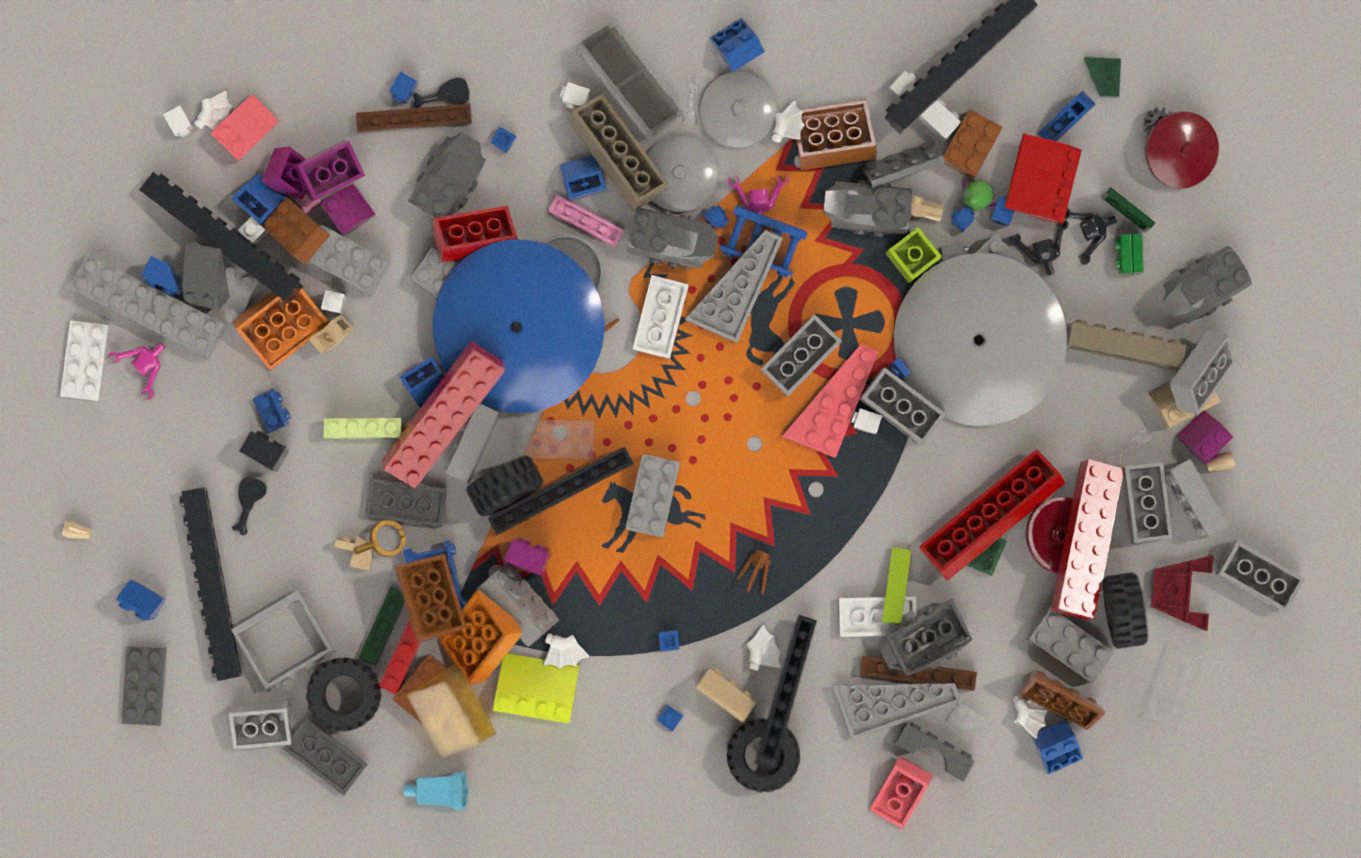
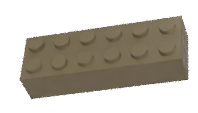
M603 94L571 112L568 122L633 211L664 194L669 184Z
M1083 320L1073 321L1067 327L1068 349L1174 371L1179 370L1183 364L1186 345H1182V341L1170 339V341H1163V337L1155 335L1144 337V333L1135 331L1129 334L1125 333V329L1114 327V329L1110 330L1106 329V325L1102 324L1090 326L1087 325V321Z

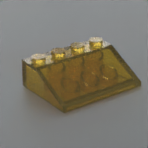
M457 664L406 694L441 757L478 745L497 734L463 671Z

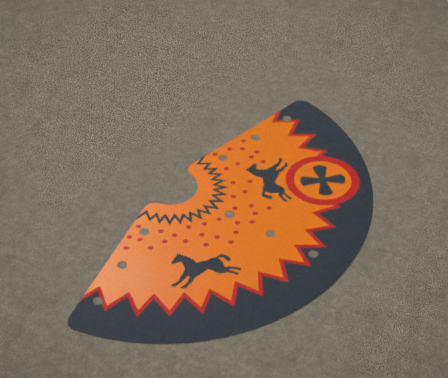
M791 139L740 184L748 199V203L749 190L767 189L770 202L771 194L778 183V175L780 182H785L787 174L789 180L781 187L773 208L764 212L763 215L808 231L805 240L801 239V241H798L788 268L793 270L792 276L783 277L776 274L777 270L769 269L737 343L685 320L741 258L736 255L733 258L726 256L720 250L722 244L728 246L736 224V214H733L735 206L743 204L735 189L717 204L726 212L725 216L729 222L723 229L719 228L717 231L713 229L719 236L714 258L703 263L702 269H684L679 266V269L668 267V264L663 262L660 265L649 263L631 280L629 294L641 314L652 275L689 284L670 359L639 351L636 357L620 370L610 373H591L574 394L564 401L544 409L524 455L532 458L543 479V486L530 495L623 447L626 448L634 465L500 535H496L491 525L461 591L463 600H467L468 603L476 591H478L477 589L490 577V567L493 565L503 567L508 563L504 560L513 539L518 540V537L530 541V546L532 547L540 545L549 549L548 553L551 556L543 576L513 564L511 565L529 583L534 592L542 598L548 608L555 613L559 621L529 647L520 638L516 641L515 645L548 652L550 644L545 642L548 634L558 635L563 638L573 635L577 643L589 656H621L660 651L658 632L677 630L679 647L710 638L759 616L799 590L834 559L863 524L891 480L906 446L908 436L883 417L875 435L853 428L854 423L850 421L836 458L782 436L860 345L879 351L862 394L882 368L890 371L888 366L896 360L894 329L898 311L908 291L921 277V274L908 283L885 253L908 234H884V237H874L872 233L865 232V235H855L853 231L831 227L832 222L830 218L823 213L826 190L832 188L836 181L858 183L859 180L868 181L863 174L861 166L866 165L870 161H877L876 159L801 170L794 163L798 152L796 140ZM703 218L698 220L700 222L707 223ZM749 219L746 222L744 221L735 246L736 250L746 252L755 227V221ZM765 226V228H762V231H761L760 235H761L765 230H768V231H771V232H772V228H771V227H768V226ZM783 232V235H780L783 237V240L773 260L774 264L780 266L791 241L790 234ZM815 314L842 342L786 397L760 370ZM690 391H696L701 396V401L696 406H690L686 402V395ZM861 400L858 401L854 411L858 412L859 409L878 414ZM558 425H562L567 429L568 434L564 440H556L552 435L553 429ZM754 436L762 441L761 449L756 452L749 450L747 447V441ZM642 454L680 462L663 538L625 529ZM814 482H819L824 487V492L820 497H813L809 493V486ZM756 550L770 555L769 561L771 563L768 568L764 594L760 593L764 567L763 569L759 568L749 592L746 589L755 566L751 563L739 580L737 579L738 574L749 560L751 553L754 554Z

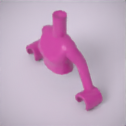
M786 174V181L780 182L778 175V183L771 194L770 202L768 189L749 190L748 203L745 193L738 184V177L736 178L737 183L735 185L730 184L729 177L728 184L735 188L746 209L763 214L773 208L781 187L788 182L789 178Z
M159 343L153 350L142 346L122 353L110 352L108 354V358L112 357L113 354L116 356V360L113 363H118L123 358L139 354L132 361L133 366L143 376H146L151 371L146 389H143L141 394L146 393V391L150 393L146 400L154 397L155 393L152 385L161 367L157 356L166 348L162 343Z

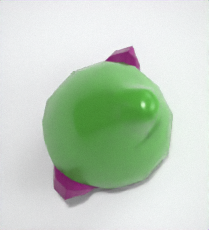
M968 179L962 181L964 188L962 193L963 202L970 209L977 211L996 205L993 190L987 182Z

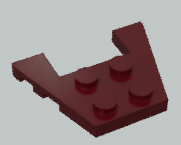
M1214 556L1154 569L1151 608L1201 630L1208 631L1209 614L1189 612L1192 572L1213 573Z

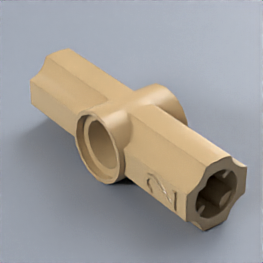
M912 196L910 217H921L940 222L944 206Z

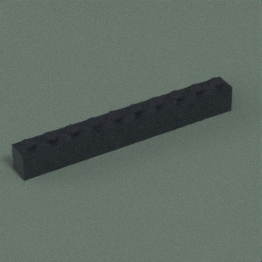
M1009 0L1005 5L1003 3L998 5L994 9L995 14L992 17L989 15L981 21L982 26L978 30L976 28L972 29L967 34L969 38L965 42L959 41L954 46L955 51L951 55L946 53L940 59L942 63L938 67L934 65L926 72L928 76L924 80L919 78L913 84L915 88L911 92L906 90L899 97L901 101L898 104L892 103L886 109L888 113L884 118L901 134L1031 14L1038 4L1034 0Z
M152 172L139 189L142 193L213 247L221 249L222 254L285 302L290 304L303 288V285L299 283V277L292 272L288 275L284 271L286 267L278 261L275 264L269 260L271 256L262 250L259 253L255 249L257 245L249 239L246 241L240 238L242 234L236 229L232 228L230 231L226 227L228 223L220 217L217 219L211 216L213 212L207 207L203 206L201 209L197 205L199 201L191 195L188 197L182 194L184 190L176 184L171 186L168 183L170 179L162 173L158 176Z
M207 487L181 491L182 496L179 497L181 507L185 508L186 514L183 515V521L189 530L187 542L188 545L192 546L193 551L190 553L192 564H195L196 567L194 579L196 583H199L200 588L197 591L199 602L203 604L201 617L203 621L206 620L207 626L204 629L206 640L210 642L208 654L210 659L213 658L214 666L211 667L213 678L216 677L217 681L241 677L242 671L236 639L231 630L233 629V623Z

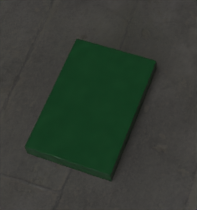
M1112 187L1101 196L1104 201L1142 231L1147 232L1156 224L1155 221Z

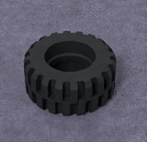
M524 455L506 462L477 478L467 486L466 492L478 515L484 517L503 510L534 493L543 486V479L532 458Z
M1130 572L1106 576L1103 579V597L1113 646L1122 649L1145 645L1148 642V626L1144 597L1138 575Z
M350 657L332 659L320 665L311 675L310 682L307 684L306 700H308L309 711L312 712L313 718L316 721L318 720L322 726L328 727L333 731L345 732L365 725L375 716L374 714L378 711L382 698L381 687H379L380 683L376 673L367 664ZM339 676L353 678L358 682L362 690V698L359 705L354 710L346 713L334 710L326 699V690L329 683Z
M766 718L752 719L739 726L728 742L726 753L728 767L732 776L746 789L758 793H769L783 788L797 773L800 763V748L797 739L786 728L781 745V761L775 770L764 774L757 773L747 765L745 760L746 748L751 741L762 736Z

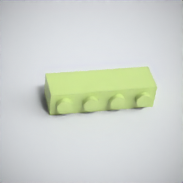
M401 418L324 419L325 439H398L403 432V419Z

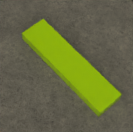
M892 547L882 623L901 626L911 550Z

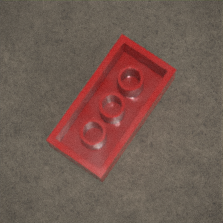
M508 205L433 218L432 234L441 263L464 259L471 253L489 244L505 240H517L518 238Z

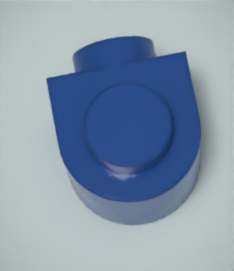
M712 205L702 216L707 223L712 224V228L716 231L719 228L723 229L729 222L725 216L726 212L718 205L716 207Z
M968 206L963 208L962 211L958 209L951 216L953 219L951 223L963 233L975 220L973 216L975 213Z

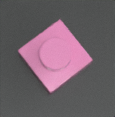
M306 193L303 199L295 198L307 214L321 203L320 199L315 201L309 200Z

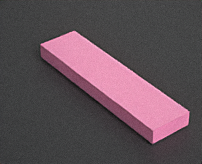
M558 195L555 196L548 209L550 214L616 247L624 232V229Z

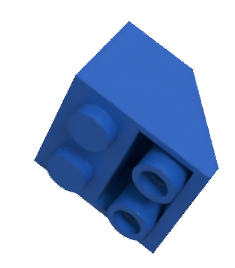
M742 18L734 21L731 25L710 38L732 72L765 52L757 35Z
M593 155L559 164L570 201L606 191L600 165Z
M259 173L244 184L232 200L262 225L287 196L274 191L262 182L263 175Z
M150 256L141 275L142 278L146 279L144 283L156 289H159L161 286L163 287V292L173 297H176L177 294L182 296L183 290L175 268L164 261Z
M430 357L401 375L400 379L419 408H421L445 375L435 359Z
M130 580L115 599L119 602V607L126 611L133 610L136 612L135 616L143 621L155 619L166 601L164 597L135 580Z
M1067 720L1038 732L1037 738L1032 736L1035 748L1048 775L1083 759L1076 736Z

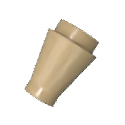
M1226 451L1206 463L1209 473L1232 470V467L1236 466L1232 453H1226Z
M71 520L70 522L65 521L62 536L66 537V539L89 540L92 529Z

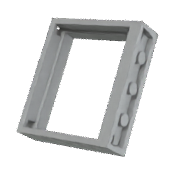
M300 590L231 629L265 689L271 688L272 691L282 685L281 681L288 678L290 681L299 675L298 671L304 668L307 671L316 665L314 662L321 658L324 661L331 657V652L335 650ZM299 601L326 648L270 681L243 632L294 602Z

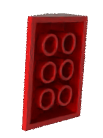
M1024 133L1021 138L1004 208L1049 223H1064L1082 149Z

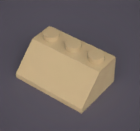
M1170 384L1149 395L1166 429L1195 415L1178 410ZM1214 391L1200 412L1221 402L1216 391Z
M709 668L697 683L696 688L743 722L756 704L753 701L755 697L747 691L742 693L738 690L739 685L733 680L726 681L722 678L724 674L717 668L713 670Z

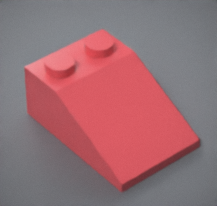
M252 94L217 126L211 134L240 161L280 121Z
M899 756L869 810L903 829L928 788L933 774Z

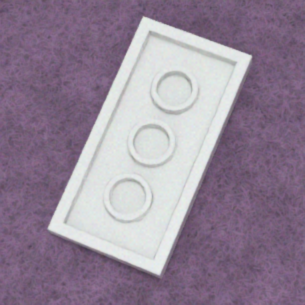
M651 276L633 350L670 359L689 284Z
M70 320L60 392L61 397L100 401L109 325Z
M885 597L839 598L840 637L886 636V634L906 624L907 619L917 616L916 597H905L901 626L882 623Z

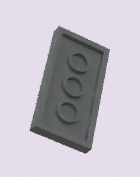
M925 142L913 149L908 148L901 153L887 155L884 159L870 161L861 167L863 174L874 188L945 163V160L934 142Z
M370 479L365 517L442 527L447 489L421 485L413 488L406 483Z
M127 646L121 723L161 726L166 648Z
M308 718L303 721L293 734L292 744L285 745L283 750L342 795L347 793L368 765Z

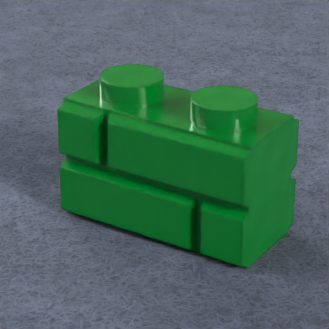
M1123 234L1117 236L1118 239L1114 241V249L1118 251V258L1115 259V270L1119 271V275L1144 273L1143 234Z

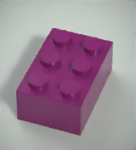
M346 140L293 165L309 200L313 201L365 176L350 141Z
M518 537V540L513 539L504 561L543 576L551 556L548 553L549 549L540 545L532 547L530 546V541Z

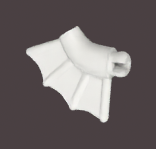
M226 90L212 98L201 100L202 111L197 116L198 119L194 124L199 129H203L206 125L214 130L229 116L232 105L227 100Z
M793 101L782 113L775 115L776 125L771 137L774 142L780 143L784 137L801 139L800 132L804 127L801 119L803 111L797 108L796 101Z
M764 624L761 625L753 639L745 644L750 651V670L758 671L759 665L775 668L781 667L779 664L781 650L775 644L776 637L767 632Z
M548 634L545 642L550 644L543 663L545 666L554 665L561 669L565 665L576 666L581 659L589 658L587 652L577 643L573 635L563 638L558 635Z
M1021 695L1015 696L1013 701L1015 702L1014 706L1017 711V717L1014 722L1018 726H1023L1034 738H1037L1038 731L1046 726L1044 724V717L1048 710L1030 700L1023 699Z

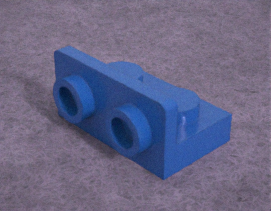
M272 388L268 392L253 398L269 434L290 425L289 419H291L287 408L283 409L281 402H283V398L279 391L276 392Z

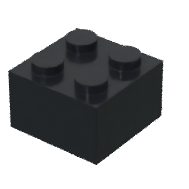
M257 430L256 433L251 431L239 451L271 471L277 472L289 453L285 450L286 446L275 440L273 442L269 441L270 437Z

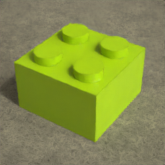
M919 227L885 253L908 283L942 257Z

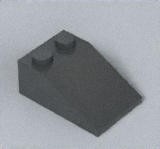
M188 243L185 245L182 283L185 304L219 310L230 298L221 249Z

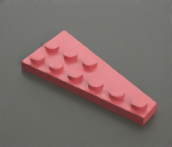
M860 345L782 437L836 458L879 351Z

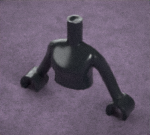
M1067 208L1066 212L1068 215L1064 220L1068 218L1089 219L1080 223L1081 230L1087 242L1097 238L1088 250L1079 256V258L1082 256L1087 258V262L1081 264L1086 265L1091 260L1090 255L1107 237L1106 227L1117 223L1115 216L1103 220L1097 213L1071 212Z
M1064 220L1065 228H1061L1059 223H1056L1058 231L1054 247L1051 238L1033 243L1035 256L1020 241L1021 236L1017 234V242H1013L1011 236H1009L1008 240L1010 244L1017 245L1032 262L1044 264L1049 276L1055 274L1052 262L1060 256L1063 231L1068 228L1069 224L1067 220Z

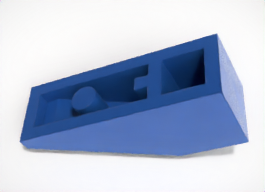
M1082 91L1038 134L1042 138L1057 142L1096 104Z

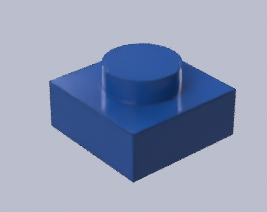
M499 127L490 143L508 153L517 136Z
M900 357L888 366L890 372L901 380L911 373Z
M677 630L658 632L660 652L680 650Z
M667 705L657 721L673 732L684 715Z

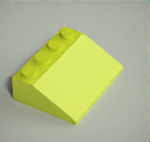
M507 653L502 659L493 711L570 723L580 665H565L558 669L554 665L545 666L543 664L545 659Z

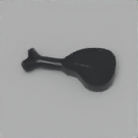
M457 77L445 82L436 93L423 96L415 92L413 95L415 99L413 106L420 108L422 104L436 100H449L455 105L466 104L470 97L468 84L463 78Z
M246 477L240 482L238 497L242 505V513L238 524L232 526L233 531H239L242 536L248 533L246 523L255 502L262 499L267 493V486L263 481Z

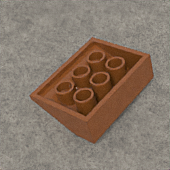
M867 100L802 110L801 119L804 127L800 132L801 139H795L801 170L877 159L876 142Z
M444 554L395 566L417 641L455 634L467 628Z
M1032 670L1028 674L1019 695L1085 730L1092 727L1105 714V710L1101 705L1097 704L1096 700L1080 695L1079 691L1063 686L1062 682L1055 679L1052 680L1038 670Z

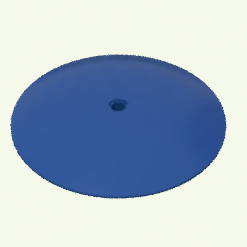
M505 240L489 244L471 253L449 274L441 287L434 308V343L446 373L471 341L503 361L505 371L480 402L484 406L503 412H536L552 407L570 397L584 384L595 368L604 340L605 322L603 308L597 290L589 276L567 254L537 241ZM516 321L521 324L520 332H516L513 329V323Z

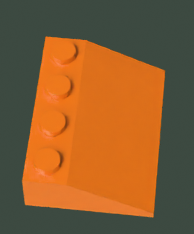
M302 288L290 304L271 291L232 321L243 339L271 371L310 341L309 339L314 334L323 330L329 324V321L304 288Z
M478 590L462 610L467 628L455 634L443 636L439 640L468 685L485 682L524 633L511 615Z

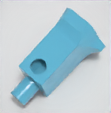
M466 771L455 772L450 776L422 777L417 779V785L404 786V796L417 797V804L449 806L455 810L462 811L467 808L469 786Z

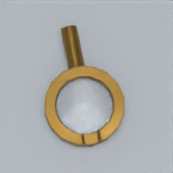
M391 520L381 521L374 525L370 531V541L354 547L353 551L355 555L373 549L380 556H394L404 548L406 536L401 525Z

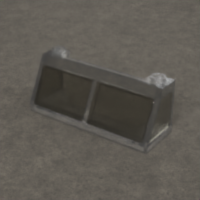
M612 22L576 46V53L582 61L585 60L586 65L590 67L634 123L643 139L648 142L683 115V106L677 99L675 101L672 99L624 38L623 34L625 33L619 25L615 26Z

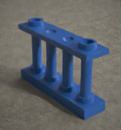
M736 205L733 214H736L737 221L728 246L722 244L720 247L723 254L732 258L734 255L742 257L744 252L736 250L735 246L744 221L746 222L749 219L755 221V227L746 251L759 238L762 228H765V226L771 227L772 232L777 235H783V232L790 234L791 241L782 265L772 263L770 268L777 270L776 274L780 276H792L793 270L788 268L798 241H801V239L805 240L808 231Z
M446 540V547L420 553L413 552V548L403 550L406 563L443 554L448 555L450 564L448 568L450 573H452L454 588L462 611L467 604V600H463L454 560V555L456 554L454 543L451 544L450 540Z

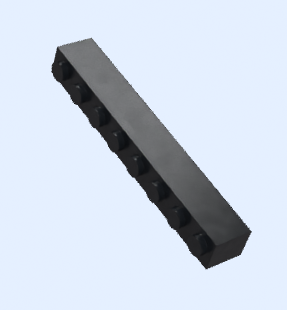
M623 447L492 515L488 520L496 535H500L634 465L626 448Z
M798 615L794 622L754 764L773 769L777 763L817 623L815 619Z

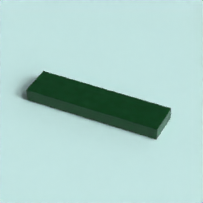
M390 588L359 658L377 665L405 604L401 591Z

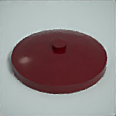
M1179 111L1161 118L1150 130L1145 144V159L1150 172L1159 182L1174 188H1189L1204 181L1213 171L1219 155V141L1213 126L1204 117L1192 112Z
M1055 497L1043 501L1032 511L1026 525L1025 537L1031 556L1042 568L1056 574L1059 571L1073 501L1069 497Z

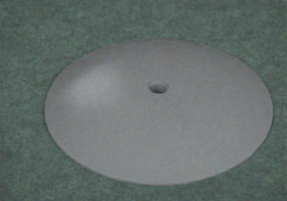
M989 253L956 256L939 263L924 273L905 296L898 311L894 329L896 360L900 357L911 372L904 378L905 383L946 414L943 418L972 426H987L1008 422L1034 408L1045 398L1057 381L1064 364L1067 349V330L1064 315L1056 296L1047 283L1022 263L1008 257ZM978 334L982 335L985 339L982 345H977L974 341L975 336Z

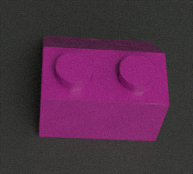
M289 146L274 148L262 182L276 192L303 199L306 192L293 165L306 158Z
M354 184L335 192L320 203L344 237L376 215Z
M1202 411L1176 436L1201 464H1206L1234 438L1219 421L1206 411Z

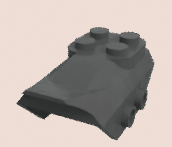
M462 132L453 137L447 136L436 155H432L427 162L429 167L425 173L422 171L417 179L419 183L407 202L434 218L455 215L460 207L464 208L468 202L467 195L470 191L473 192L478 185L476 180L486 161L481 154L480 143Z
M859 180L858 183L836 181L835 185L825 192L823 213L830 218L832 222L831 227L853 231L855 235H865V232L872 233L874 237H884V234H908L912 189L890 187L888 183L873 188L869 181Z
M639 208L636 210L627 252L650 259V263L657 265L663 262L667 263L668 267L679 269V266L702 269L703 263L714 258L719 236L713 231L712 224L691 220V217L688 215L680 214L678 217L666 210H661L660 213Z
M1226 246L1208 258L1205 255L1195 261L1197 265L1192 268L1189 265L1179 270L1180 275L1163 285L1166 289L1163 300L1174 318L1184 319L1186 324L1203 314L1209 316L1217 311L1215 309L1216 306L1220 304L1222 306L1227 305L1233 301L1231 297L1252 285L1247 269L1231 247Z
M953 599L935 608L932 606L925 609L923 615L907 619L906 624L886 634V640L879 650L889 669L900 670L906 676L929 667L933 669L941 664L940 661L945 658L949 660L957 656V652L973 640Z

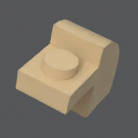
M341 314L331 320L323 330L314 334L309 340L322 354L336 347L354 328Z
M357 536L355 543H352L353 539L341 537V540H336L334 547L353 551L354 547L368 541ZM373 549L355 555L353 551L350 567L370 571L373 561Z

